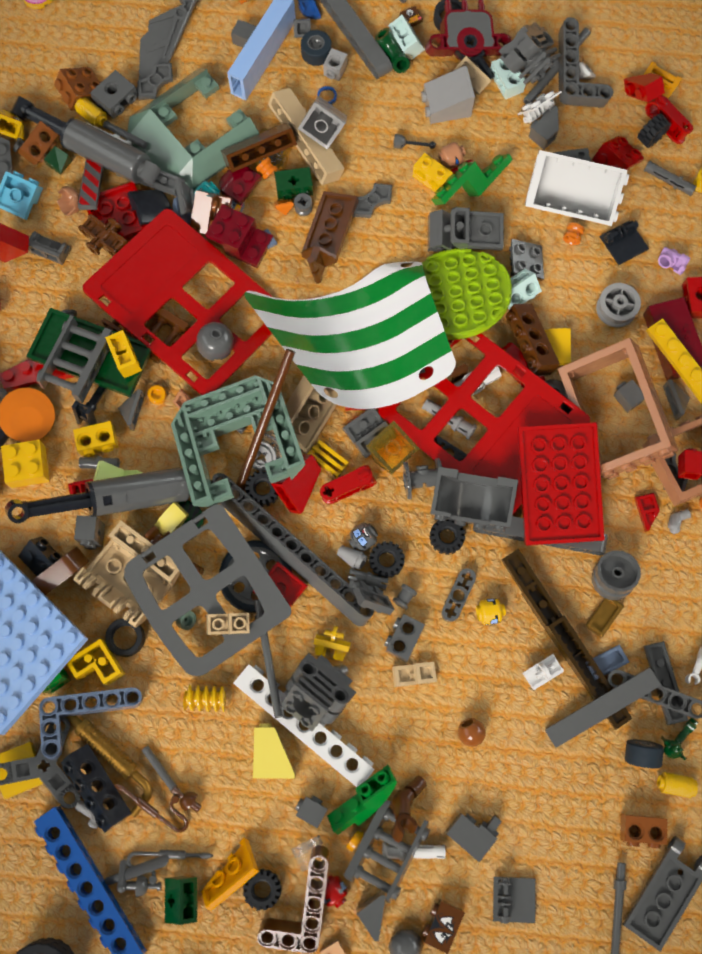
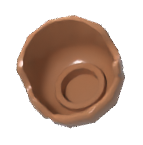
M70 186L62 187L58 191L61 197L57 200V203L62 213L70 216L79 211V194Z

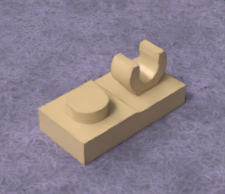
M465 56L454 70L467 66L473 90L480 95L491 80Z

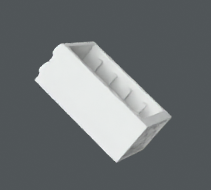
M538 150L524 205L612 226V223H616L619 212L616 209L618 204L622 203L624 193L621 191L623 185H627L629 174H627L625 169Z

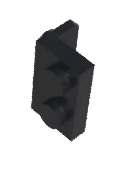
M37 537L28 541L18 557L38 576L62 558V555L56 552L46 539Z

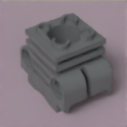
M536 22L531 25H524L517 32L515 38L499 50L502 55L500 59L511 72L519 73L523 71L518 77L520 79L527 77L523 81L524 84L530 82L533 84L536 81H540L546 75L545 71L549 67L554 68L559 63L558 59L562 55L561 53L553 55L557 48L549 49L554 44L552 37L544 27H540Z
M308 653L287 682L286 691L288 694L281 706L298 719L303 726L313 731L320 722L332 724L356 694V691L349 687L352 680L345 674L337 671L326 658L320 655L316 659Z

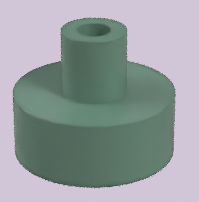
M189 611L176 620V625L183 630H190L196 622L195 613Z

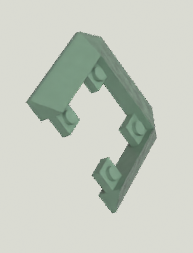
M205 68L197 69L130 116L127 132L147 142L145 149L134 143L133 147L149 155L151 162L160 167L161 171L183 178L189 188L193 190L203 181L209 180L226 167L220 150L259 134L251 118L247 117L241 109H238L226 118V122L232 129L206 148L198 139L184 148L168 130L167 126L178 119L172 108L196 91H199L206 99L220 89L217 82L209 75Z
M255 375L185 401L171 423L193 506L211 507L234 498L228 478L211 484L203 455L220 449L217 437L251 424L254 432L256 431L274 382ZM280 392L266 430L267 432L273 429L282 456L279 459L264 464L271 484L288 477L292 480L306 465L282 392Z

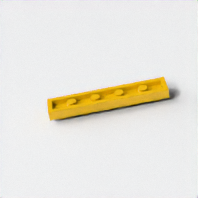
M662 318L649 327L646 332L702 404V369Z

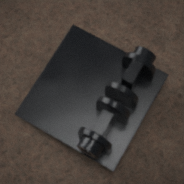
M629 220L599 236L618 266L649 250V247L637 231V227H639L637 221Z

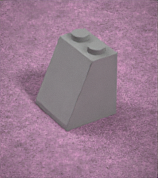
M463 66L424 84L421 100L425 102L426 118L429 117L430 124L467 118L472 115L475 95L467 66Z
M317 96L298 129L328 150L345 125L347 115L320 96Z

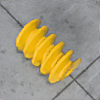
M189 685L183 696V710L186 711L189 706L190 710L194 711L197 706L199 711H203L205 706L208 712L211 711L212 707H214L215 712H218L220 707L225 712L226 692L224 687L221 686L220 691L217 692L216 687L213 686L211 692H209L207 686L201 691L200 686L197 685L195 691H193L192 686Z

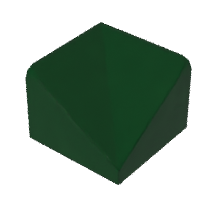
M56 146L44 158L46 165L59 174H62L72 162L70 156Z

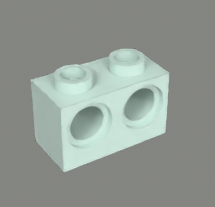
M403 15L388 25L402 51L410 60L425 50L412 26Z
M501 59L492 61L490 69L495 76L493 79L504 99L506 100L523 93L526 85L523 81L526 77L520 79L518 76L521 72H511Z
M523 269L510 278L512 298L508 309L510 310L513 304H524L542 292L535 273Z

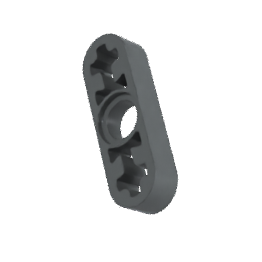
M469 568L461 570L441 611V616L446 622L457 620L475 583L476 574ZM467 573L470 574L469 578L472 579V581L468 580L465 587L469 588L468 590L462 586H457V583L462 585L464 580L462 575ZM461 590L464 593V599L461 601L455 600L453 592ZM452 603L460 605V608L456 606L453 611L456 616L448 618V613L445 610H450Z

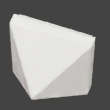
M579 62V79H594L596 75L588 65Z

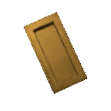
M604 598L585 627L602 638L624 605L617 600Z

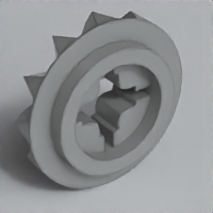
M262 442L253 464V468L258 471H266L264 464L276 460L275 447L269 445V442ZM261 453H268L266 454L265 459H257Z

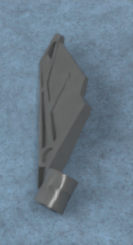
M179 0L180 6L149 20L148 32L140 39L139 80L151 74L154 64L170 62L196 2L200 0Z

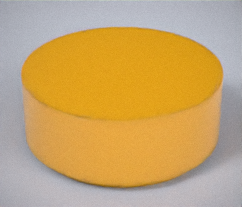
M154 385L148 390L147 396L151 403L160 405L166 401L167 392L164 387Z
M359 830L356 831L347 843L346 848L353 852L364 834Z

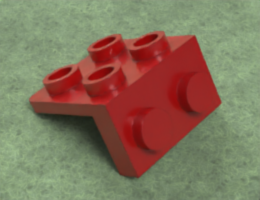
M617 136L603 143L592 158V161L625 169L628 172L631 167L642 162L644 157L638 149L633 148L628 143L626 138Z

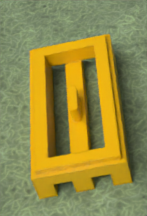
M318 440L317 444L308 452V454H312L317 459L320 466L336 478L349 465L347 460L321 440ZM319 447H321L322 449H324L326 452H328L331 456H333L335 459H337V460H338L340 463H342L343 465L341 466L340 464H338L336 461H334L332 458H330L327 454H325L323 451H321V450L319 449ZM317 452L319 455H321L324 459H326L339 470L336 472L329 465L323 462L320 458L314 455V453Z

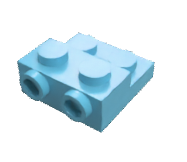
M5 171L0 184V208L27 220L33 204H37L43 187L38 186L40 182L29 178L28 181L23 179L24 175L21 173Z

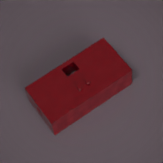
M684 297L648 306L643 314L647 327H651L663 318L702 369V344ZM653 341L666 380L681 378Z

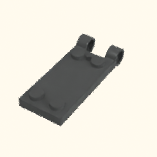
M677 836L673 837L669 842L667 851L622 924L660 952L702 883V855L695 862L693 870L679 861L677 858L683 851L686 843ZM678 869H682L681 875L677 873Z

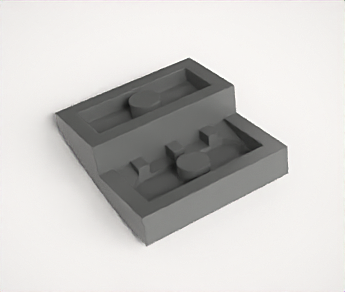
M375 408L366 410L342 427L364 458H367L396 437Z

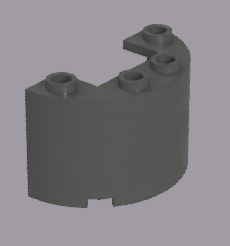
M438 467L430 514L434 515L435 520L446 521V519H449L459 526H466V523L474 524L473 528L485 530V527L488 526L494 527L493 530L505 532L506 528L511 526L518 480L504 477L495 479L459 473L456 469Z

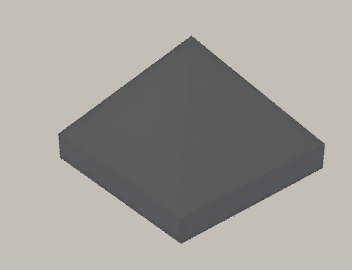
M293 19L294 38H302L303 35L311 31V19Z

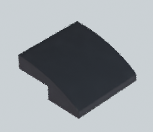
M160 190L128 192L131 208L136 210L140 225L149 224L164 209L172 210L167 197Z

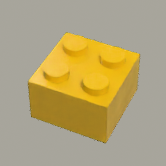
M40 439L1 446L4 480L9 487L17 488L50 482L46 446Z

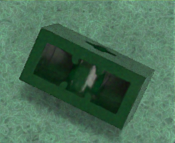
M310 167L274 172L278 200L295 198L301 193L308 194L309 196L313 195Z
M178 876L165 878V923L182 925L197 922V877Z

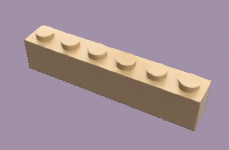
M291 88L272 92L268 104L281 124L286 123L292 127L297 142L295 146L321 185L338 181L345 168L334 154L332 148L329 147L327 150L298 129L307 112Z

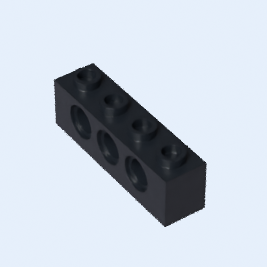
M88 744L70 753L61 762L63 771L66 775H69L75 790L80 793L86 808L92 812L96 824L104 833L123 822L132 814ZM92 786L97 789V792L92 789ZM103 804L107 805L108 810L103 807Z

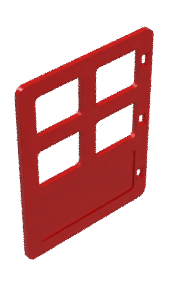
M164 209L83 284V292L137 340H140L151 349L153 354L200 395L219 389L272 335L265 323L247 341L241 340L232 332L234 337L232 350L234 354L209 379H205L182 359V356L196 343L197 334L201 327L211 322L222 323L220 319L244 296L246 291L271 295L171 209ZM208 263H212L233 281L234 285L211 308L206 309L189 295L183 287ZM104 296L110 301V303L108 304V306H106L99 299H101ZM174 299L193 315L197 321L172 346H167L144 325L169 300ZM146 334L154 339L151 344L143 338ZM190 371L197 377L195 382L187 376Z
M480 333L476 335L480 338L476 343L470 338L464 339L485 355L484 359L461 386H455L446 378L433 385L448 397V401L424 429H418L396 411L401 402L380 407L378 413L381 418L434 461L435 458H439L444 468L456 469L459 473L495 479L504 477L518 480L513 508L514 514L522 505L517 427L590 423V417ZM448 340V342H449L450 345H451V344L453 343V341H454V340ZM431 366L424 367L425 373L419 374L420 379L426 380L432 376L434 370ZM497 366L503 368L525 386L500 417L493 416L471 398L473 393ZM516 367L525 373L522 378L513 372ZM562 403H565L572 409L569 414L560 408ZM462 409L485 426L487 432L462 461H458L435 443L434 440L455 414Z

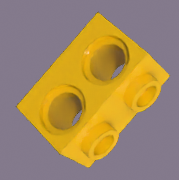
M426 153L420 157L413 167V177L434 192L447 183L448 177L453 175V172Z
M123 330L105 337L117 368L124 378L142 371L129 338Z
M111 421L73 429L77 452L81 456L91 457L97 452L107 453L113 451L114 448H119L115 427ZM110 435L107 441H102L103 436ZM91 439L89 445L83 446L85 440Z

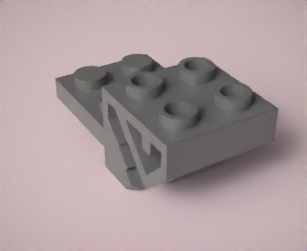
M461 207L452 208L450 213L443 209L430 212L428 215L427 251L441 252L457 248L502 251L504 213L469 211V208Z

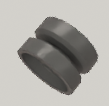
M614 550L607 552L600 558L592 572L593 587L600 596L608 600L626 598L638 584L641 577V568L637 560L624 551Z

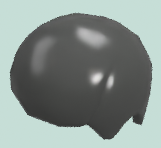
M400 930L391 937L389 943L390 954H421L423 949L421 937L414 930Z

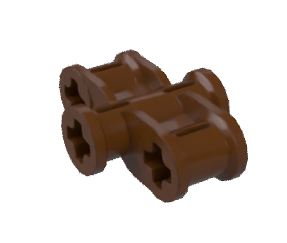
M89 214L84 224L78 226L79 231L91 240L85 244L86 247L97 256L103 248L113 257L128 243L122 236L117 234V231H121L122 227L112 218H109L108 223L105 225L94 215Z

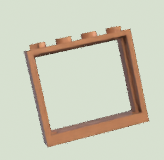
M702 415L696 417L693 422L687 420L681 423L678 428L670 427L673 437L702 426ZM657 433L647 437V441L642 447L646 448L658 443L660 438ZM663 457L656 459V462L652 464L673 506L702 495V484L682 492Z

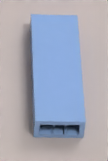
M273 0L227 72L231 94L245 101L247 100L294 25V0Z

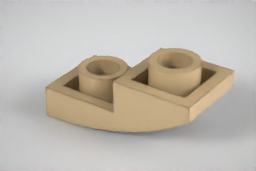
M249 613L206 615L207 635L250 633Z

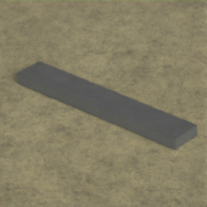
M649 667L546 728L545 732L555 748L660 687L661 684Z

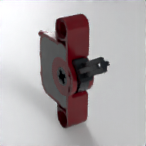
M445 0V16L440 23V34H433L425 46L426 53L433 57L453 56L454 54L460 61L467 56L492 80L495 76L483 56H501L499 50L502 46L499 43H502L503 46L510 43V36L505 33H494L493 18L490 12L485 10L484 0H478V9H468L467 0H462L461 9L453 10L450 0Z

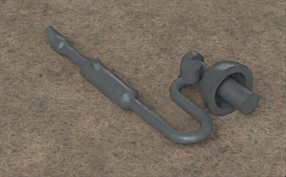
M160 850L159 852L134 851L127 856L126 861L127 866L130 868L134 866L130 860L135 855L159 857L167 854L169 859H185L186 857L208 859L213 857V854L206 852L186 853V851ZM154 870L151 871L152 876L149 878V881L143 875L138 876L136 881H127L126 890H135L136 897L145 895L148 889L161 891L162 882L157 883V876Z

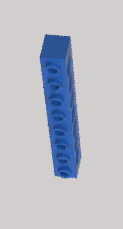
M61 806L52 808L34 821L36 825L34 829L37 835L45 840L47 852L51 856L54 855L57 861V869L67 877L69 889L77 894L80 908L83 911L86 910L90 916L88 919L93 929H97L100 933L102 945L105 948L108 947L111 954H144L147 952L109 886L105 884L103 876ZM54 827L60 830V835L57 839L52 836ZM65 845H68L71 849L68 857L62 852ZM75 863L81 865L82 871L79 875L73 871ZM86 881L90 882L93 886L91 893L84 890ZM96 900L103 902L104 908L102 911H98L95 908ZM107 919L114 921L115 927L113 930L106 927ZM119 937L125 939V948L118 947L117 939Z

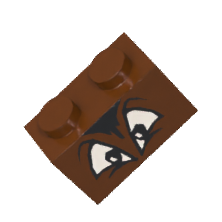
M439 899L438 903L435 902L430 912L432 919L429 924H425L421 934L424 936V943L448 954L465 912Z

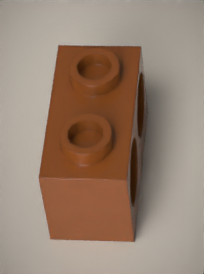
M40 121L17 153L34 166L38 162L42 164L47 155L45 154L48 149L51 150L58 143L55 140L58 134ZM40 134L46 135L48 142L43 141ZM30 148H35L38 151V155H33Z
M621 814L620 840L627 841V846L639 847V843H647L649 848H660V844L667 845L668 819ZM635 825L637 827V834L632 837L629 833V828ZM653 827H656L658 830L656 838H652L650 835V830Z

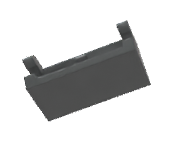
M34 231L29 238L28 250L30 253L63 265L71 247L66 243L61 244L43 237Z

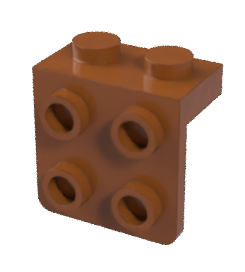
M81 67L59 69L54 85L70 111H75L76 102L81 97H92L90 92L100 82L91 68Z

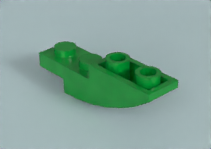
M386 765L356 787L357 794L327 815L334 833L339 835L354 823L358 826L361 825L383 805L397 784V780L389 765Z

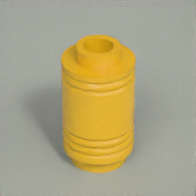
M80 98L76 102V112L92 125L100 127L107 121L106 112L89 99Z
M663 772L657 778V787L661 793L691 798L697 794L698 782L693 777Z

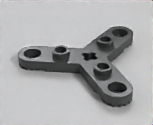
M60 717L61 721L65 724V729L61 732L63 747L70 729V722L67 718ZM53 723L48 725L47 734L55 732ZM41 745L36 757L0 763V768L5 769L7 772V777L0 781V785L39 778L63 808H74L80 801V793L75 790L72 782L56 764L58 758L55 760L47 759L42 754ZM49 745L46 750L47 754L54 755L58 749L57 745ZM41 760H44L45 763H49V767L46 768V772H43L42 769H38V765L41 764ZM72 792L75 795V801L72 804L65 803L63 798L65 793Z

